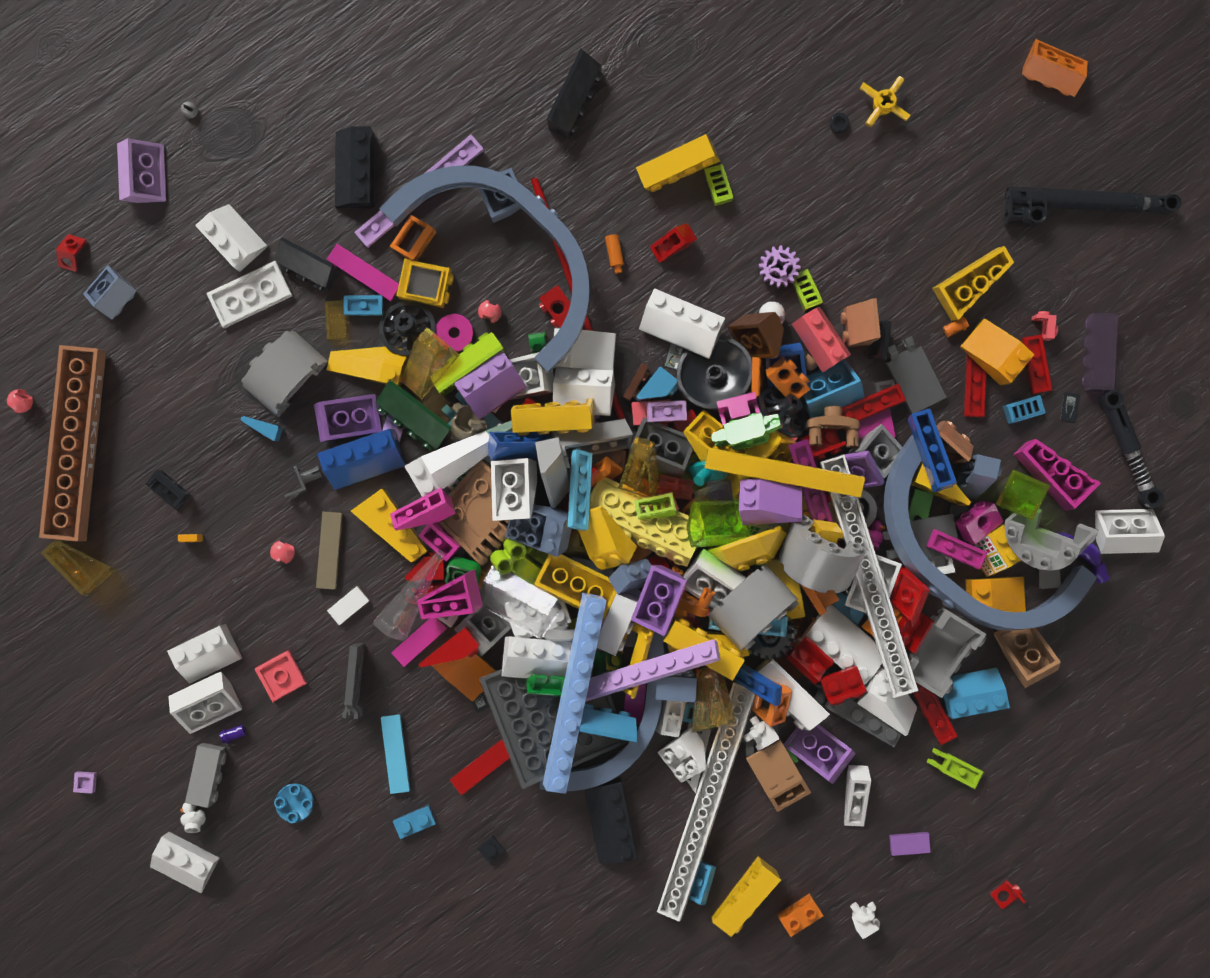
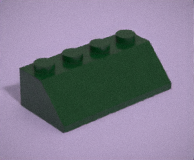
M392 380L388 381L376 401V411L381 416H387L393 420L392 424L398 429L403 428L406 430L407 435L412 440H419L422 443V447L431 453L441 449L450 438L452 427Z

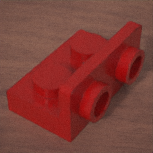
M835 429L821 430L822 445L815 446L814 444L810 448L816 462L826 457L825 454L831 453V455L840 453L842 451L841 448L847 444L846 441L840 442ZM809 435L800 438L798 441L800 442L807 439L810 443Z
M921 612L918 621L911 623L903 615L898 627L904 647L910 652L917 654L934 620Z
M807 636L787 656V659L814 684L821 680L826 669L834 663Z
M856 665L822 677L820 680L830 705L842 704L845 702V699L851 697L859 698L864 692H867Z

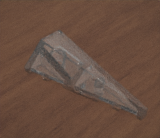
M440 549L375 618L373 625L387 637L401 641L406 640L419 611L417 600L426 595L444 553Z

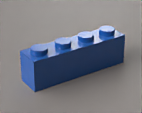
M931 409L911 414L907 420L933 493L953 487L957 481Z

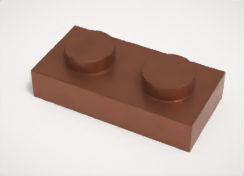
M643 363L640 365L623 399L629 402L632 398L636 399L640 392L638 388L640 382L645 383L650 374L647 372V365Z

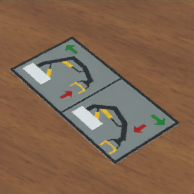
M670 343L664 366L677 370L684 348Z

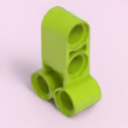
M506 538L503 543L504 549L492 553L490 557L491 563L500 574H507L512 571L529 585L533 586L542 567L526 555V548L522 543Z

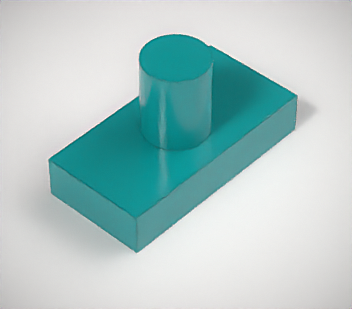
M706 461L690 463L687 467L695 484L698 486H703L705 482L726 479L729 475L728 472L705 468Z

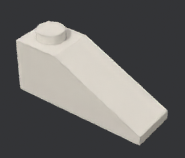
M848 766L845 795V826L864 827L871 786L868 766Z

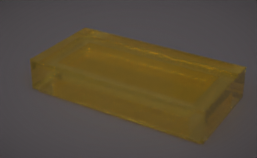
M344 300L325 302L327 340L347 339Z

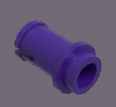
M243 724L229 730L223 729V732H220L221 741L227 744L232 740L246 736Z

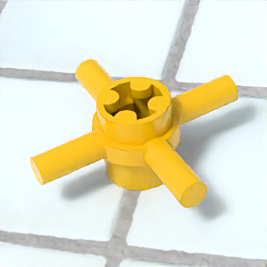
M898 76L889 90L885 89L879 92L863 82L859 89L874 99V111L865 122L868 127H872L880 115H886L891 111L904 121L908 120L910 114L896 105L897 98L895 94L905 81L902 77ZM883 99L889 102L886 103L885 106L881 104L883 102Z

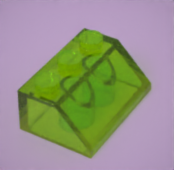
M739 500L698 501L692 503L686 527L691 547L722 546L751 536L749 525H742L739 513Z

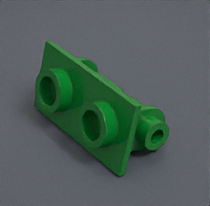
M532 674V676H528V679H526L527 694L561 696L564 676H551L550 680H547L545 675Z

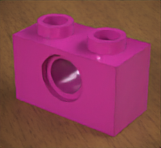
M982 500L977 502L971 510L963 513L955 521V525L964 541L976 544L1004 521L994 503Z
M438 522L427 524L418 535L446 562L456 556L462 548Z

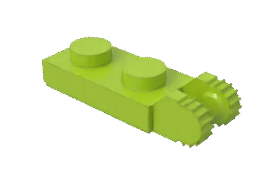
M933 748L932 752L937 756L945 758L941 765L937 761L928 758L927 763L940 769L941 772L976 789L984 773L982 770L949 753L946 754Z

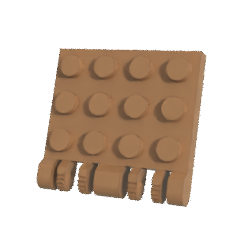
M484 459L475 464L448 495L452 500L456 513L438 522L482 566L493 553L483 543L487 540L493 547L499 548L501 544L497 539L504 542L507 525L503 523V520L493 521L491 466Z

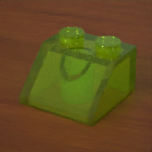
M1013 469L996 505L1033 521L1050 490V485Z

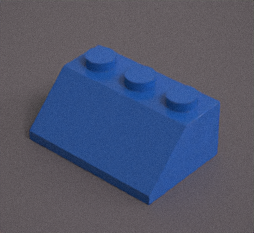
M513 431L489 432L488 455L493 461L529 458L538 462L535 442L552 438L549 434H538V432H530L529 435H518V433H513Z

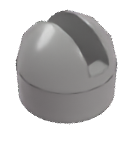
M184 102L181 105V112L185 117L194 118L197 115L198 109L192 102ZM186 107H189V108H192L193 110H192V112H191V111H189V110H187V109H185V108H186Z

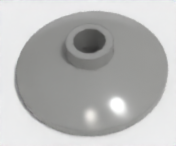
M558 624L557 628L544 632L543 637L551 641L571 642L573 641L575 630L570 629L568 624Z

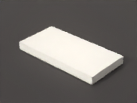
M276 261L207 293L223 328H227L293 296Z

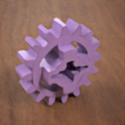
M780 245L779 250H776L773 246L771 253L766 250V257L761 256L760 258L763 263L759 264V268L763 270L759 274L760 276L765 275L763 281L769 280L770 286L775 283L777 288L780 287V284L787 287L788 281L793 284V277H798L799 275L796 271L800 270L801 266L796 264L800 259H794L796 252L794 251L790 254L789 247L783 250L782 245ZM772 258L773 263L767 267V262ZM776 265L783 266V269L776 268ZM792 267V272L787 276L786 271Z

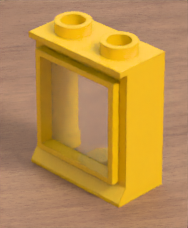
M404 258L397 297L402 300L444 308L445 303L448 304L450 292L447 291L448 286L453 283L454 274L451 273L452 271L449 267L446 268Z

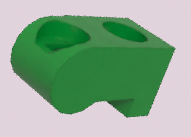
M528 333L531 354L540 352L547 345L546 333Z

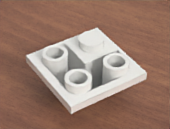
M692 727L681 733L679 737L674 738L657 752L681 783L706 769L704 742Z

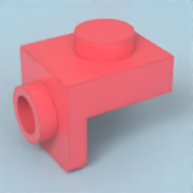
M1040 311L1032 316V321H1042L1041 334L1043 341L1055 339L1058 333L1056 315Z

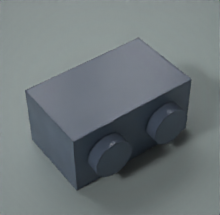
M648 559L620 565L608 579L617 594L644 587L652 565Z

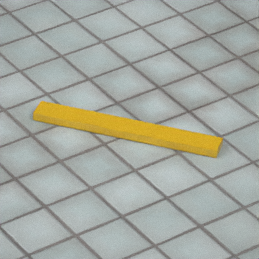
M709 447L705 462V468L860 498L865 482V477Z

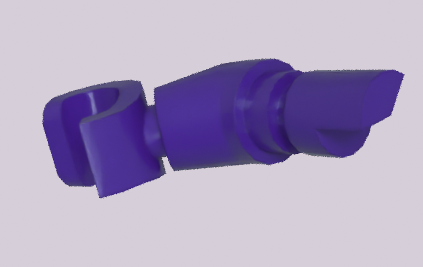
M1057 532V534L1074 540L1073 536L1065 532ZM1091 543L1079 557L1083 558L1085 562L1087 561L1089 566H1092L1090 569L1097 577V583L1106 582L1110 577L1104 563L1100 562L1102 560L1100 557L1101 552L1096 545Z

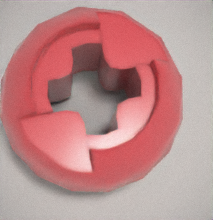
M486 300L478 307L479 318H487L491 321L490 323H495L502 316L501 306L498 304L496 306L489 303L490 301Z
M22 389L13 390L7 398V405L16 413L27 412L33 404L32 396Z
M280 541L275 542L270 550L271 558L278 562L282 561L285 564L291 562L295 555L293 546Z

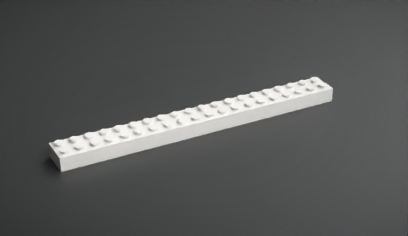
M845 455L820 462L821 469L850 474ZM829 492L840 529L844 533L845 545L852 541L868 550L855 577L892 696L896 698L916 692L918 688L858 497Z
M733 682L706 763V769L703 772L657 910L658 913L680 921L683 917L753 707L755 694L737 682Z

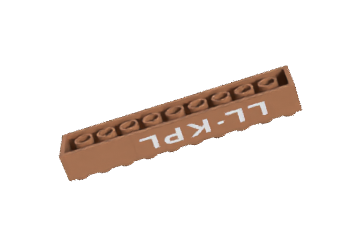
M59 345L39 538L87 541L106 351L96 348Z

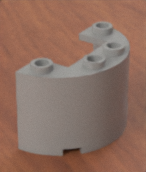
M287 330L273 343H267L262 349L263 353L250 362L249 365L251 367L241 380L243 387L277 418L291 405L288 400L312 374L317 376L328 364V360L295 331L289 332Z
M1023 504L1005 520V535L1013 552L1023 562L1034 568L1051 571L1070 565L1095 540L1099 530L1083 524L1077 526L1074 540L1039 527L1043 510Z
M802 514V522H792L778 552L779 563H783L785 566L783 570L793 580L809 589L826 593L827 590H834L835 593L845 591L851 585L868 550L852 541H849L844 549L834 542L827 541L820 537L819 534L809 531L814 521Z
M766 564L761 567V570L757 569L722 600L721 605L716 606L709 614L710 619L739 651L744 648L746 650L751 648L756 643L754 639L760 632L765 634L772 627L771 622L775 619L781 620L787 614V609L791 612L799 604L797 602L798 598Z
M945 608L938 610V616H931L934 623L917 654L909 650L907 652L909 653V662L915 682L941 698L952 690L953 681L951 675L960 669L962 659L968 657L972 649L976 650L978 646L981 647L986 640V633Z

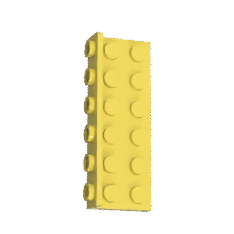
M607 477L597 482L590 495V509L602 506L625 534L641 548L652 550L658 556L673 560L677 565L688 566L707 524L677 510V515L638 520L634 500L649 497ZM652 504L649 505L650 512L654 511ZM657 504V509H658V510L661 509V505H660V504ZM641 505L642 513H646L645 505Z

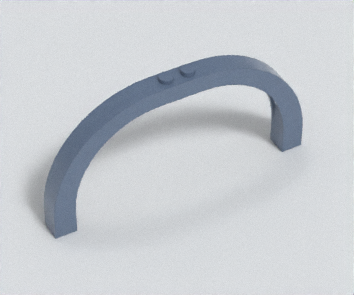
M461 165L439 168L424 173L402 186L379 208L382 214L395 226L429 197L454 188L473 187L487 189L507 197L523 209L557 243L570 268L572 298L563 325L552 340L534 357V360L549 374L570 352L578 340L587 317L590 292L588 271L582 251L571 232L558 219L560 217L559 214L552 208L549 210L545 206L546 202L539 195L535 197L516 180L500 172L483 167Z
M913 435L909 437L896 456L888 474L884 493L885 521L897 555L905 567L930 589L929 593L940 598L944 606L953 609L966 619L984 627L997 630L1013 631L1044 626L1062 618L1073 610L1084 598L1097 578L1083 565L1073 567L1057 591L1040 606L1026 612H1006L979 602L930 562L915 539L909 519V489L914 473L922 461Z
M568 557L607 577H610L616 571L614 568L601 571L592 560ZM636 589L626 593L639 598L642 591L641 589ZM655 631L648 652V660L665 655L663 635ZM657 680L647 683L645 711L637 730V742L630 741L616 755L599 764L584 768H571L567 791L584 790L606 783L627 770L640 757L654 734L661 713L662 700H656ZM543 780L540 781V789L546 790L543 785Z

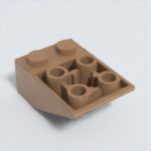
M780 739L746 758L777 812L811 793Z

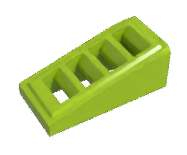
M723 164L704 169L714 206L733 201V194ZM720 170L721 174L710 176V173ZM722 178L723 180L716 183L712 182V180ZM720 185H724V187H725V188H721V189H717V190H715V188H714V187H717V186H720ZM726 191V195L717 197L718 193Z
M808 269L798 272V277H793V286L803 311L821 305L823 303L822 298ZM806 276V280L797 282L796 279ZM809 283L808 287L800 289L799 286ZM806 291H812L811 294H808L806 296L803 295V293ZM811 297L815 298V300L807 303L806 299H809Z
M672 493L634 500L638 520L677 515ZM664 503H668L669 508H665ZM650 504L653 505L654 511H651V512H650V509H649V505H650ZM657 504L661 505L660 510L657 509ZM641 505H645L646 513H642Z

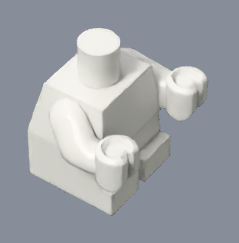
M757 716L750 719L753 727L750 728L749 733L743 735L746 742L752 739L756 741L758 751L779 740L774 728L767 725L764 721L760 722Z
M856 902L850 906L853 910L852 920L862 939L879 930L880 922L877 918L874 919L876 906L873 902H870L867 907L864 905L859 907Z

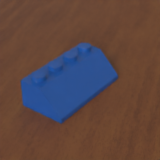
M387 429L317 453L322 470L334 490L406 466L394 429Z

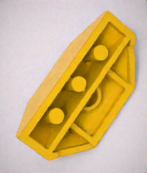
M778 526L709 549L708 552L734 569L744 571L752 565H763L768 560L773 559L783 543L787 531L783 527Z

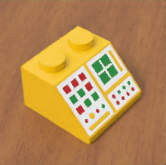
M1005 524L999 525L976 544L968 543L988 552L981 567L986 577L1003 571L1021 560L1008 544L1005 535Z

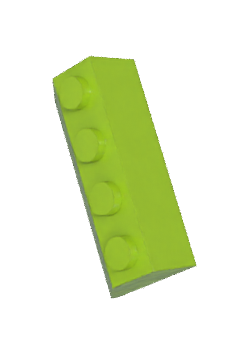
M492 332L482 334L478 338L479 341L474 345L472 343L468 344L462 349L463 352L458 356L456 354L452 355L446 360L448 363L442 367L438 365L431 370L432 374L429 377L440 394L446 396L456 389L454 384L456 381L501 350L506 354L504 348Z

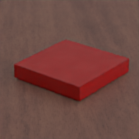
M901 568L889 599L893 606L911 623L918 621L930 589L907 568Z

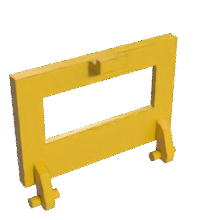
M631 621L634 624L632 631L638 633L630 665L646 661L654 631ZM627 633L625 634V637L623 639L625 641L627 639ZM639 685L622 691L634 699Z

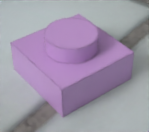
M75 772L73 792L94 793L97 773Z

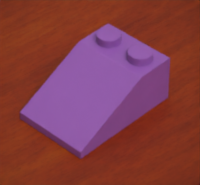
M375 394L322 401L314 404L320 442L382 431L379 413L376 411Z
M760 478L741 479L739 513L742 525L802 522V488Z
M819 724L810 731L800 730L796 727L783 744L784 747L831 784H834L856 754L851 748Z

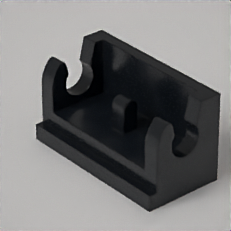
M156 469L146 482L149 488L161 496L176 511L192 495L163 470Z

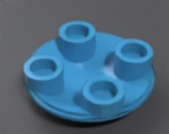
M293 783L286 785L279 791L274 805L282 819L289 823L303 821L311 814L314 799L307 787Z

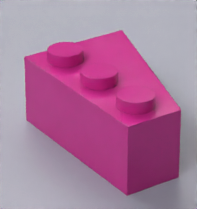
M473 569L417 600L421 619L472 614L480 609L483 604L475 570Z

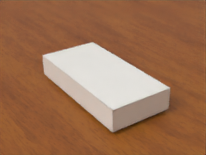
M356 586L327 611L338 625H341L370 600Z

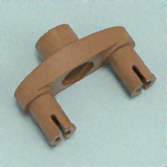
M825 407L824 416L807 420L810 446H814V444L815 446L822 445L821 429H841L846 431V447H859L858 431L860 430V422L857 419L842 416V407Z

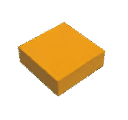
M203 534L178 535V541L202 542Z

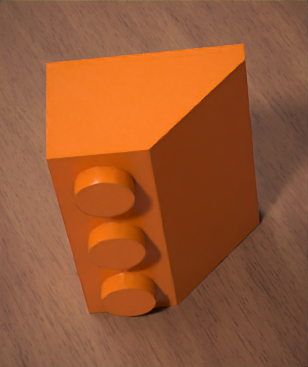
M1035 39L1023 66L1022 75L1028 80L1041 82L1047 88L1053 87L1063 95L1075 97L1087 77L1088 61Z

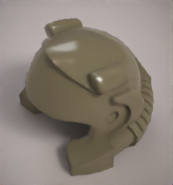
M460 403L453 405L452 409L457 414L451 421V432L456 439L464 440L487 429L486 419L482 418L479 420L468 405H461Z

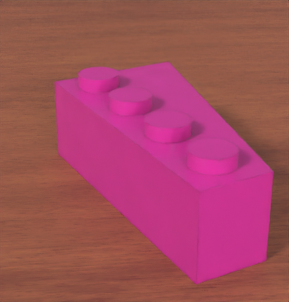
M1037 439L1026 442L1013 454L1064 511L1075 509L1101 484L1096 479L1094 480L1089 477L1083 470H1079L1071 465V462L1058 456L1055 451Z

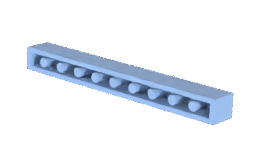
M582 593L543 780L546 791L564 794L567 791L606 605V599L602 596Z

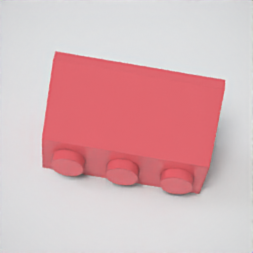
M821 307L813 309L792 323V326L822 372L851 355Z

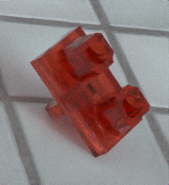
M660 475L657 495L672 493L673 498L692 500L694 480Z

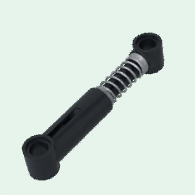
M1118 390L1102 393L1099 396L1098 403L1105 411L1122 455H1125L1128 458L1127 461L1130 462L1129 466L1132 467L1131 471L1133 470L1134 472L1133 475L1136 477L1135 480H1137L1138 489L1140 490L1138 494L1139 504L1145 508L1161 506L1164 502V494L1154 486L1153 481H1150L1151 477L1148 476L1149 472L1146 471L1145 462H1142L1143 457H1140L1141 446L1123 404V394ZM1109 396H1112L1114 399L1113 405L1108 401ZM1150 493L1153 495L1154 498L1152 503H1150L1148 500V496Z

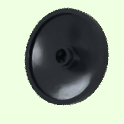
M719 336L709 359L686 350L680 358L677 367L679 388L692 405L703 410L719 411L717 401L744 395L749 392L752 386L751 357L739 342L723 336Z

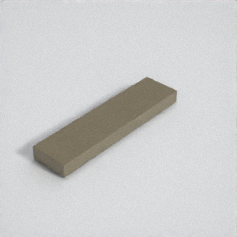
M322 512L316 588H337L343 513Z

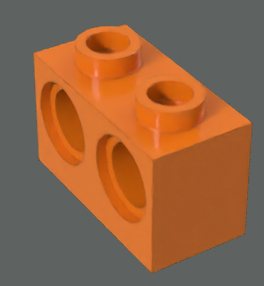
M783 356L765 372L767 377L785 397L788 394H793L799 399L810 390L808 386L810 381L803 373L799 374L795 370L797 366L791 359L787 361ZM782 369L788 370L784 375L778 374ZM794 383L800 384L795 389L791 388V385Z
M809 893L778 913V917L790 937L823 917V914Z

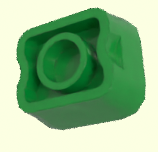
M454 556L450 559L446 568L447 576L445 577V582L447 584L474 569L479 585L481 566L475 561Z

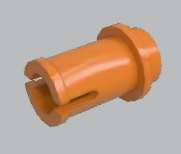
M963 316L959 320L944 326L943 331L949 338L961 330L965 331L969 324Z

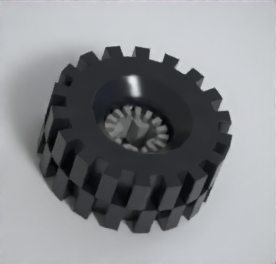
M784 616L788 617L786 637L775 636V638L769 639V635L758 634L754 639L756 643L749 650L754 651V655L760 656L763 659L783 658L782 656L788 655V651L793 650L795 647L793 643L797 641V638H795L797 630L793 627L796 625L790 621V616Z

